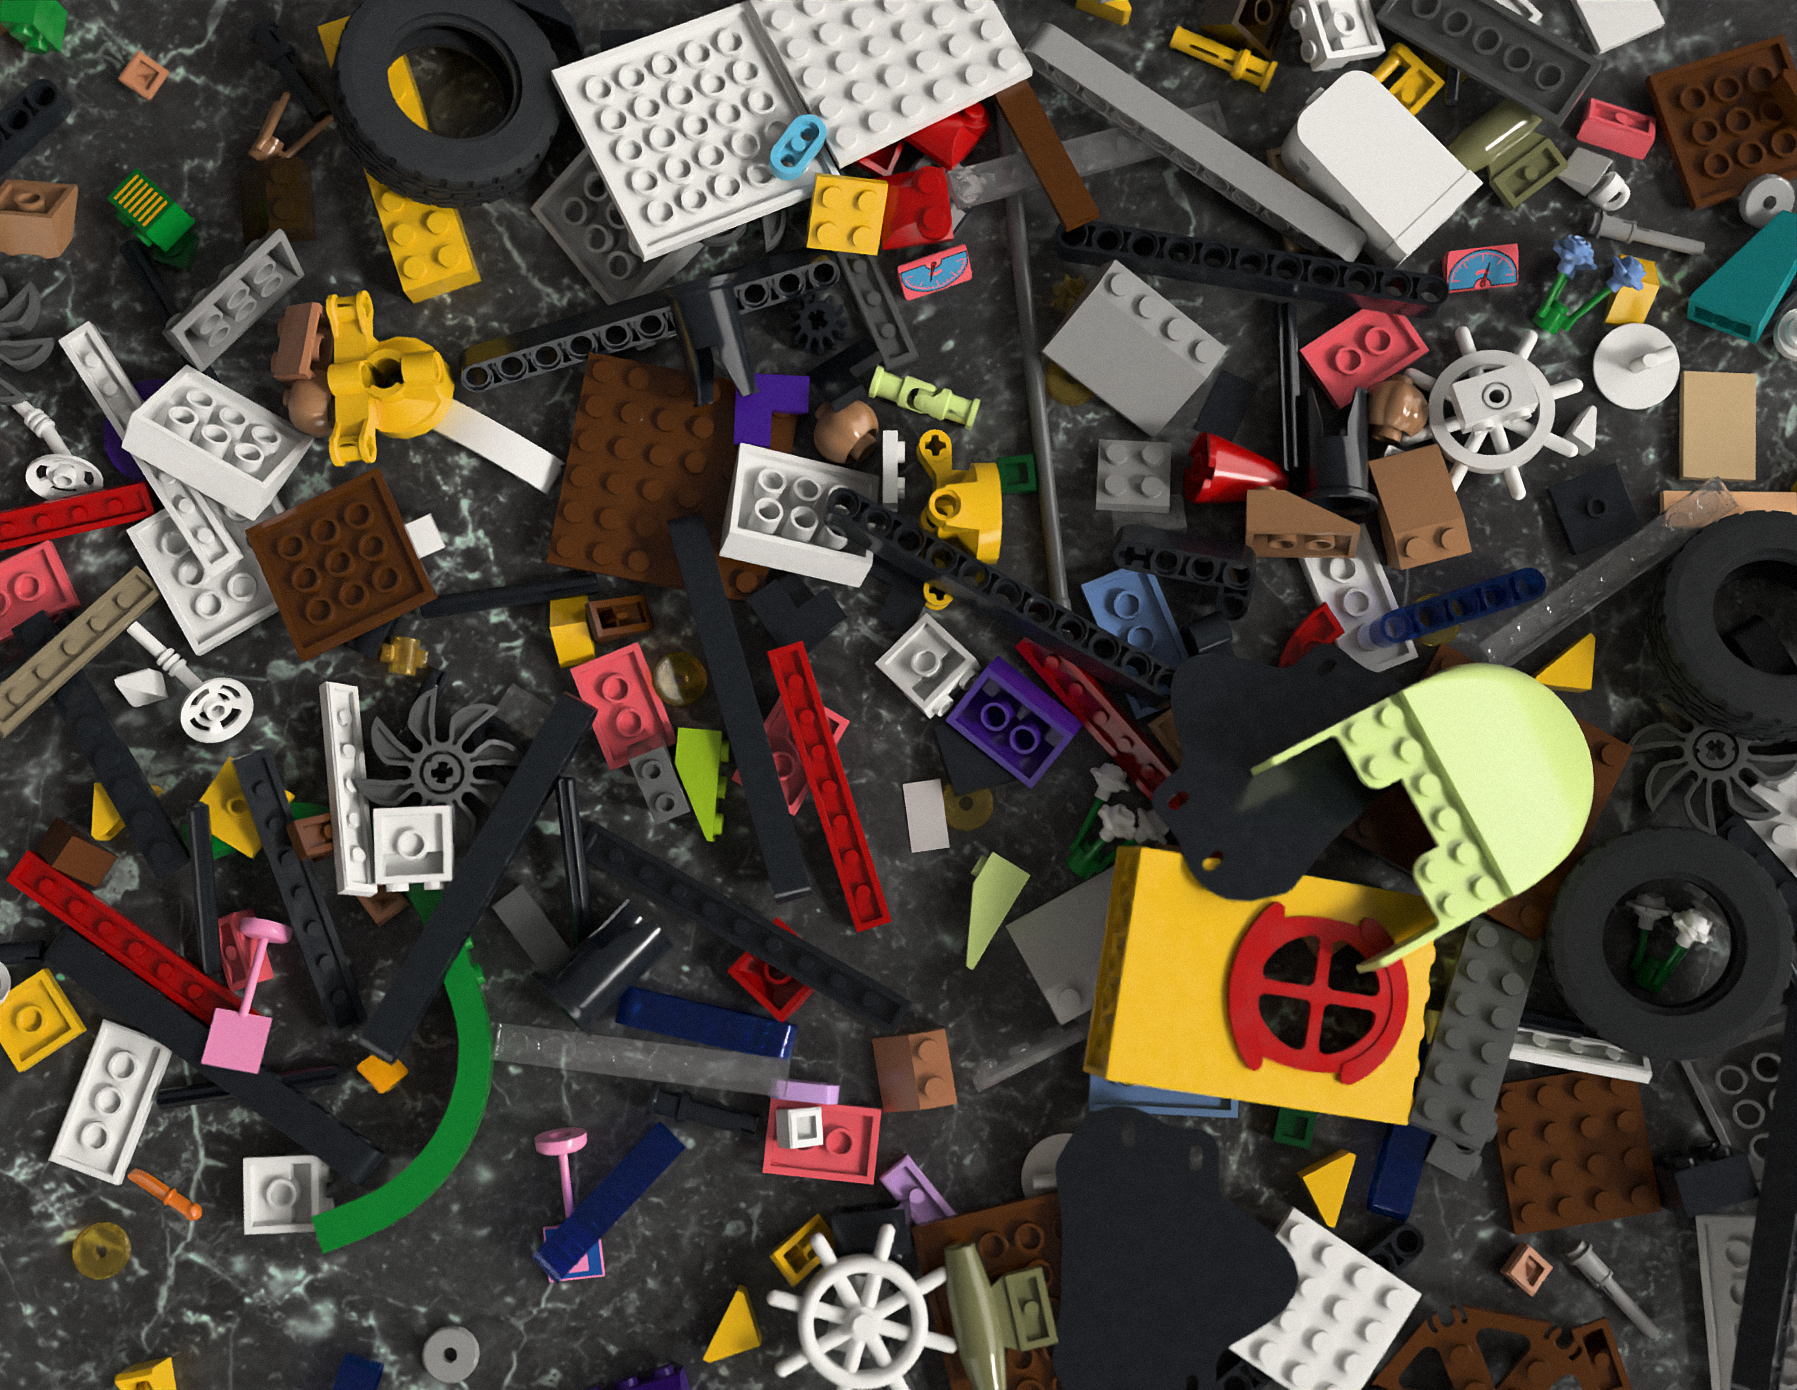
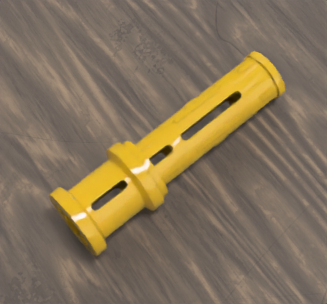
M1181 26L1176 28L1169 46L1172 49L1175 48L1231 72L1230 76L1236 81L1241 78L1260 86V91L1264 93L1278 65L1276 61L1269 63L1252 56L1250 50L1241 49L1238 52L1211 39L1188 31Z

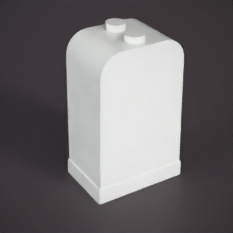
M1364 71L1345 73L1326 91L1322 87L1318 88L1305 102L1307 105L1297 114L1298 120L1281 146V159L1287 170L1299 180L1313 197L1359 227L1367 235L1368 240L1362 249L1374 261V265L1395 269L1483 184L1373 75Z

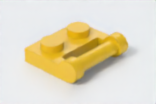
M1397 42L1389 50V56L1371 75L1382 84L1399 65L1404 66L1408 71L1388 91L1415 116L1443 87L1445 81L1404 44Z

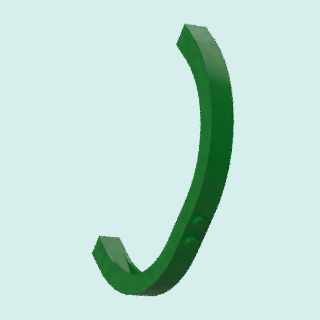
M290 803L295 820L330 813V807L311 803ZM184 824L181 828L189 849L187 824ZM371 824L372 840H373V850H374V825ZM212 834L214 860L239 851ZM409 883V891H404L419 913L425 927L445 894L444 890H424V883ZM471 935L444 980L456 1019L459 1040L457 1077L445 1116L434 1136L420 1155L394 1179L361 1198L311 1217L323 1254L379 1232L412 1213L429 1199L450 1177L463 1159L477 1133L491 1090L494 1067V1039L490 1013L481 984L486 983V977L480 962L473 963L469 949L474 948Z

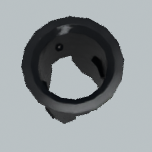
M739 272L704 278L657 291L658 297H664V300L669 302L694 402L692 404L693 408L713 403L714 359L711 347L717 346L720 359L740 396L760 392V388L758 389L733 289L736 284L735 280L740 278Z
M1359 386L1355 387L1346 421V436L1323 437V422L1313 388H1309L1300 394L1303 470L1302 495L1299 497L1345 519L1360 517L1374 512L1378 508V499L1369 493L1368 390Z
M627 898L548 972L540 974L534 971L531 976L561 1011L590 1038L594 1034L591 1030L593 1022L672 949L673 944L653 920L646 923Z

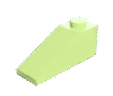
M991 852L988 858L981 855L971 871V874L976 876L972 883L965 966L971 970L976 966L1030 877V874L994 852Z

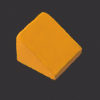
M373 1055L357 1066V1070L382 1094L391 1091L409 1072L399 1059L391 1066Z

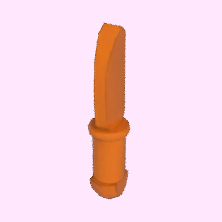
M135 1168L127 1175L129 1180L162 1200L164 1205H169L186 1216L185 1219L194 1221L202 1216V1208L199 1204L191 1202L179 1194L177 1189H170L147 1172Z

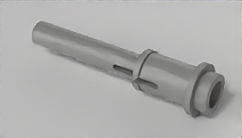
M1603 210L1599 213L1593 212L1587 225V233L1592 234L1594 239H1598L1601 236L1622 241L1626 244H1630L1633 240L1699 257L1705 248L1704 242L1638 227L1636 221L1608 216L1606 211Z
M1581 1238L1572 1241L1564 1251L1567 1256V1262L1570 1265H1576L1595 1288L1600 1286L1649 1340L1657 1337L1660 1329L1612 1278L1613 1271L1592 1251V1244L1588 1241L1584 1242Z

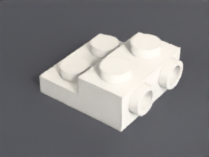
M1297 0L1291 6L1290 22L1294 29H1299L1303 41L1301 56L1305 62H1310L1312 72L1341 68L1348 61L1378 57L1385 51L1369 0Z
M928 613L922 616L875 663L929 719L935 714L942 716L948 712L954 703L952 697L961 688L965 691L969 690L980 676L977 672L981 669L977 659Z
M451 806L373 809L375 884L386 885V892L409 891V883H424V890L447 889V882L452 881L455 876V844L452 842Z
M311 1152L243 1158L244 1235L315 1231L311 1217L334 1208L333 1198H327L326 1184L332 1182L334 1169Z

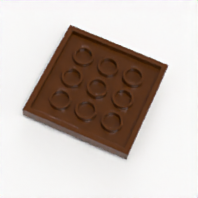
M1783 34L1649 75L1644 80L1691 212L1741 197L1746 186L1756 177L1764 174H1776L1789 182L1797 180V130H1794L1769 90L1770 82L1784 68L1797 72Z
M378 467L245 530L298 656L304 662L438 598L384 475Z
M1568 1071L1502 1082L1493 1111L1499 1114L1496 1120L1498 1129L1494 1140L1512 1234H1527L1662 1211L1638 1082L1581 1071Z

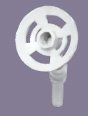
M27 401L11 405L24 418V424L35 432L39 438L43 437L53 454L41 456L33 460L27 467L26 482L36 494L47 500L103 488V477L100 471L90 462L72 456L54 428L55 422L49 419L41 409H35ZM40 465L47 466V476L39 479L36 472L37 468ZM85 471L91 472L94 481L90 486L83 481ZM52 486L61 489H76L77 491H63L52 488Z
M137 621L127 629L126 632L157 659L156 664L159 666L163 665L162 669L164 671L170 670L168 674L171 677L176 676L190 690L181 705L179 717L184 731L191 738L204 743L221 742L233 737L246 726L251 718L254 704L252 695L244 684L238 680L225 677L202 682L186 666L187 661L185 659L179 660L181 656L178 653L174 654V649H167ZM222 685L234 688L239 692L240 696L235 697L230 690L222 687ZM219 693L228 696V699L223 700ZM197 697L196 705H191L193 699ZM232 708L240 709L234 720L222 727L220 721L230 714ZM204 711L209 719L201 717L199 713ZM194 717L199 724L207 726L208 730H201L195 727L190 720Z

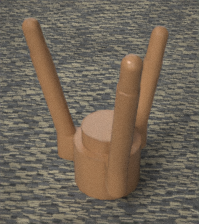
M284 92L280 101L276 100L273 102L259 136L247 154L259 163L263 160L291 158L331 123L333 116L331 114L327 115L289 149L283 152L282 148L285 144L272 136L290 98V93Z

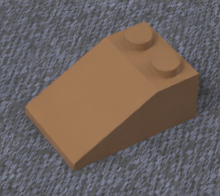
M1438 443L1368 461L1373 495L1378 499V508L1376 510L1389 567L1404 570L1472 552L1465 518Z
M1259 486L1254 490H1247L1244 544L1250 546L1255 551L1256 557H1355L1360 536V525L1286 490H1276L1272 486Z

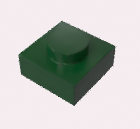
M185 232L167 252H164L156 244L152 260L158 264L191 272L201 238L196 234Z
M1033 454L996 459L1001 496L1036 492Z
M1278 1106L1271 1140L1310 1149L1317 1112Z

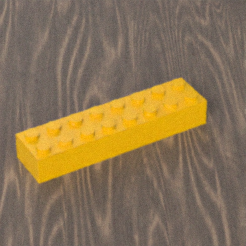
M350 16L317 26L331 69L342 30L345 29V24ZM404 54L388 69V80L392 95L407 117L421 128L432 133L407 55ZM364 168L404 293L413 304L481 281L458 209L439 208L437 205L432 204L429 206L412 201L411 198L406 196L404 198L387 189L388 186L383 183L380 184Z

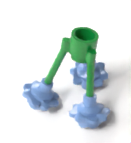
M1569 234L1564 240L1555 239L1553 250L1561 258L1557 267L1559 272L1543 303L1531 320L1553 335H1556L1560 328L1568 332L1575 321L1612 291L1616 293L1623 286L1633 287L1638 291L1642 290L1644 287L1640 280L1646 275L1644 267L1632 255L1626 256L1623 259L1614 256L1611 258L1615 265L1613 267L1614 275L1606 281L1607 285L1568 316L1566 313L1570 308L1558 300L1568 280L1574 278L1577 271L1585 269L1596 270L1597 265L1593 262L1594 251L1590 248L1591 244L1583 237Z

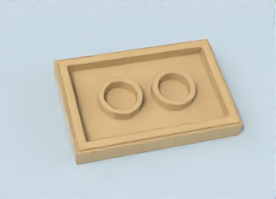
M1683 371L1680 373L1679 480L1753 482L1756 480V374Z

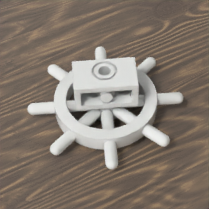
M1460 326L1456 329L1455 336L1463 357L1450 364L1438 379L1414 368H1409L1404 372L1405 376L1413 379L1414 385L1431 394L1428 401V425H1425L1418 434L1411 438L1409 434L1403 432L1400 444L1402 446H1409L1431 438L1434 443H1438L1441 453L1454 464L1449 476L1455 492L1467 470L1481 474L1504 473L1511 496L1516 500H1521L1525 497L1526 490L1518 467L1531 460L1543 446L1566 457L1577 455V445L1550 432L1555 417L1554 400L1580 392L1583 388V383L1580 379L1574 378L1552 386L1549 385L1541 371L1527 360L1538 339L1537 333L1533 330H1528L1524 333L1514 353L1500 350L1477 352L1469 329L1465 326ZM1483 370H1494V371H1490V372L1484 373ZM1469 374L1470 378L1457 382L1459 379ZM1444 399L1452 402L1456 416L1444 419ZM1537 407V424L1533 425L1525 420L1532 416L1531 413ZM1503 427L1528 438V440L1512 451ZM1461 429L1462 434L1469 432L1471 434L1463 447L1451 436L1450 432ZM1488 432L1497 455L1477 453Z
M884 1224L880 1228L873 1254H853L836 1259L825 1237L819 1233L814 1234L811 1237L810 1243L823 1268L811 1279L802 1297L777 1290H772L767 1295V1301L770 1305L798 1312V1332L802 1349L776 1364V1374L780 1377H785L810 1362L823 1377L837 1384L836 1390L874 1389L887 1384L890 1385L892 1390H909L902 1375L915 1363L923 1346L948 1353H953L958 1348L955 1338L927 1331L928 1314L922 1295L946 1282L947 1272L945 1267H939L919 1280L914 1281L905 1269L888 1259L895 1234V1229L890 1224ZM888 1279L892 1281L894 1284H896L901 1290L893 1294L894 1290L889 1289L890 1284ZM833 1284L837 1290L834 1305L819 1302L823 1293ZM905 1305H910L911 1326L883 1319ZM814 1317L829 1321L826 1334L819 1339H816L814 1333ZM882 1335L906 1341L893 1358L882 1341ZM831 1349L846 1352L843 1366L833 1361L826 1355V1352ZM872 1353L878 1367L858 1369L861 1357L870 1359Z

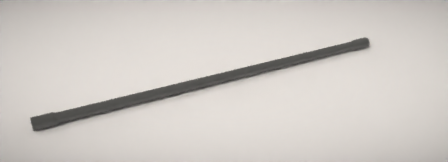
M994 2L1004 18L1002 4ZM994 101L1050 600L1072 611L1067 590L1017 145L1015 137ZM1061 630L1062 635L1071 634L1068 630Z

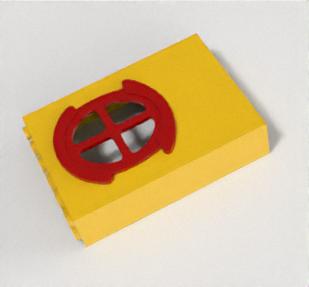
M1118 846L1083 1071L1105 1080L1408 1125L1409 1113L1414 1102L1412 1095L1414 1079L1417 1077L1420 1067L1417 1057L1419 1042L1425 1032L1423 1014L1425 1003L1430 996L1428 979L1430 966L1435 960L1434 940L1383 968L1373 970L1377 979V992L1373 996L1332 990L1328 986L1332 948L1335 941L1342 940L1348 943L1368 960L1436 922V918L1424 896L1310 876H1303L1294 889L1283 895L1251 902L1228 901L1208 891L1197 881L1190 872L1183 854L1144 847ZM1206 859L1203 862V867L1205 870L1211 871L1222 861ZM1313 935L1317 938L1318 948L1311 984L1306 986L1268 980L1264 977L1263 967L1265 962L1280 946L1303 936ZM1269 993L1300 998L1308 1002L1309 1010L1304 1043L1300 1049L1295 1050L1285 1045L1268 1029L1258 1009V999L1261 994ZM1337 1004L1368 1009L1372 1012V1024L1357 1042L1334 1053L1322 1054L1319 1051L1318 1044L1323 1010L1326 1005Z

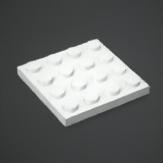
M204 495L244 556L214 577L207 574L166 508L126 530L196 655L201 656L279 611L245 532L246 529L286 511L277 495L254 521L238 514L215 499Z
M1291 1206L1274 1232V1235L1287 1247L1296 1262L1299 1281L1295 1296L1285 1310L1272 1321L1228 1348L1289 1390H1361L1422 1294Z

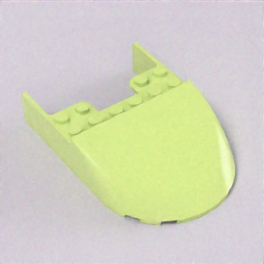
M1467 663L1443 669L1250 769L1253 776L1328 737H1336L1358 777L1366 786L1378 789L1399 779L1401 780L1437 847L1421 855L1416 860L1413 866V876L1436 918V922L1357 965L1359 973L1380 969L1505 899L1516 896L1547 875L1569 855L1578 843L1589 817L1594 792V775L1590 751L1584 734L1571 711L1559 697L1535 678L1514 668L1492 663Z

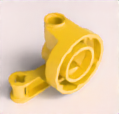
M358 291L356 295L338 297L336 294L328 295L326 299V312L334 337V364L329 365L327 378L331 393L335 396L336 419L332 435L329 438L330 457L336 467L344 466L346 462L361 460L365 463H374L377 454L375 430L389 438L410 439L426 434L442 421L451 406L455 385L451 368L439 352L417 338L397 336L378 342L373 336V305L367 291ZM402 369L405 383L396 382L392 387L383 389L388 377L396 370Z
M933 429L927 431L921 437L915 453L917 460L932 480L933 494L918 518V526L986 564H996L999 558L1002 528L1001 487L996 463H971L969 470H952V445L950 438L941 430ZM930 442L935 443L936 449H941L937 456H933L932 451L927 449ZM926 517H928V519L937 527H931L928 524ZM935 558V566L937 568H946L942 560ZM925 582L923 587L924 597L927 600L925 607L935 611L947 607L953 600V597L944 594L940 600H936V594L929 592L934 586Z

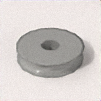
M1764 174L1756 177L1746 186L1741 194L1739 208L1744 221L1758 229H1763L1782 210L1791 212L1795 201L1792 185L1789 181L1776 174ZM1770 196L1771 201L1769 205L1763 207L1765 198Z
M457 1325L443 1326L434 1331L425 1342L422 1351L423 1366L428 1375L436 1381L446 1384L458 1383L467 1378L477 1366L480 1356L479 1344L474 1335L465 1327ZM447 1348H453L457 1352L456 1360L451 1361L445 1357V1350Z

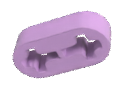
M771 1077L768 1097L809 1103L838 1104L840 1085Z

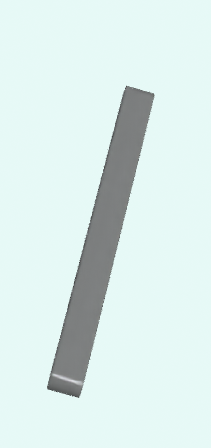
M1042 23L1022 52L1032 69L1312 255L1354 262L1368 240L1367 235L1359 227L1053 24Z

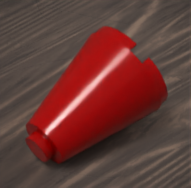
M1200 432L1190 447L1188 456L1194 457L1192 469L1185 468L1183 477L1184 497L1187 501H1191L1190 503L1246 502L1247 490H1254L1259 486H1272L1276 490H1287L1289 476L1282 472L1281 464L1216 434Z

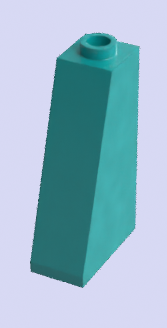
M1782 210L1705 281L1689 298L1687 319L1756 344L1797 273V213Z

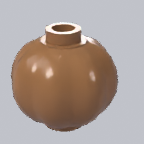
M313 369L311 371L316 375L313 380L298 379L293 382L291 387L285 390L283 405L288 408L289 419L299 431L312 437L325 438L332 435L336 422L335 396L329 388L327 371Z
M1393 374L1391 380L1377 382L1367 389L1369 392L1367 403L1368 430L1373 431L1372 438L1389 444H1400L1403 432L1409 434L1411 438L1418 434L1426 425L1429 411L1428 404L1422 392L1412 385L1413 379L1411 377Z
M857 400L837 413L827 402H824L814 414V417L817 419L813 433L814 444L818 452L825 459L840 464L851 463L854 460L862 462L876 448L878 441L875 437L878 432V420L875 412L864 402Z

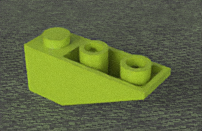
M678 727L675 766L706 840L715 842L716 835H722L724 813H718L719 798H726L727 777L721 776L722 763L729 762L731 743L730 740H725V733L723 731Z

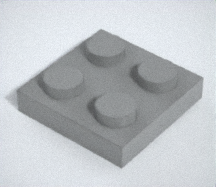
M1099 439L1096 510L1168 513L1170 504L1171 443Z

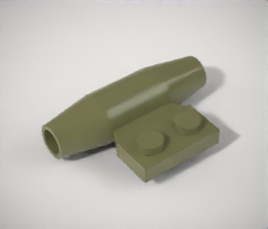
M1507 98L1465 128L1446 148L1467 170H1471L1473 173L1487 167L1489 185L1509 211L1570 166L1549 137L1546 138L1533 131L1543 119Z
M962 1242L944 1248L945 1269L947 1272L946 1296L960 1359L973 1390H1007L1004 1347L1022 1352L1058 1343L1042 1267L1035 1265L1003 1273L1002 1276L990 1285L974 1243Z

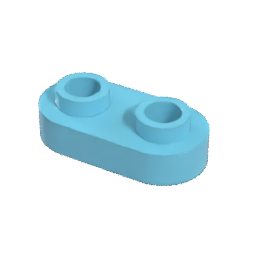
M810 114L796 117L774 145L770 153L769 167L777 178L786 181L799 178L821 150L826 137V127L821 119ZM808 135L812 140L806 141L801 136ZM784 161H788L792 163L793 166L786 167L783 166L781 163Z

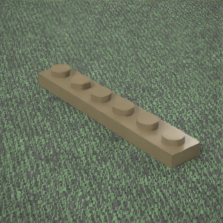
M136 565L0 685V737L2 739L162 596L157 584L150 576Z

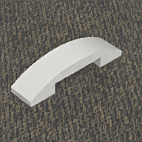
M452 399L451 406L442 421L431 429L452 442H457L514 474L518 479L547 495L561 473V465H565L563 461L524 437Z

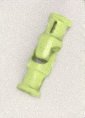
M878 366L875 371L868 395L871 398L879 396L897 402L898 407L922 414H929L934 419L940 421L945 418L963 424L967 430H971L981 401L977 398L972 401L954 395L952 390L947 388L937 389L930 383L908 375L903 378L885 372L884 367ZM919 388L918 394L915 396L913 401L911 398V390Z

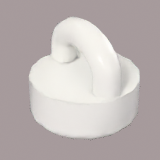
M1609 172L1588 193V199L1596 207H1600L1605 211H1613L1621 208L1628 201L1630 189L1616 172ZM1618 192L1621 193V195H1620V197H1619L1618 199H1616V200L1613 201V202H1608V201H1610Z

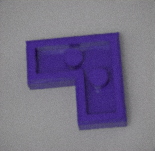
M754 373L760 392L741 397L736 389L734 447H739L741 442L761 448H770L771 413L808 415L809 376Z

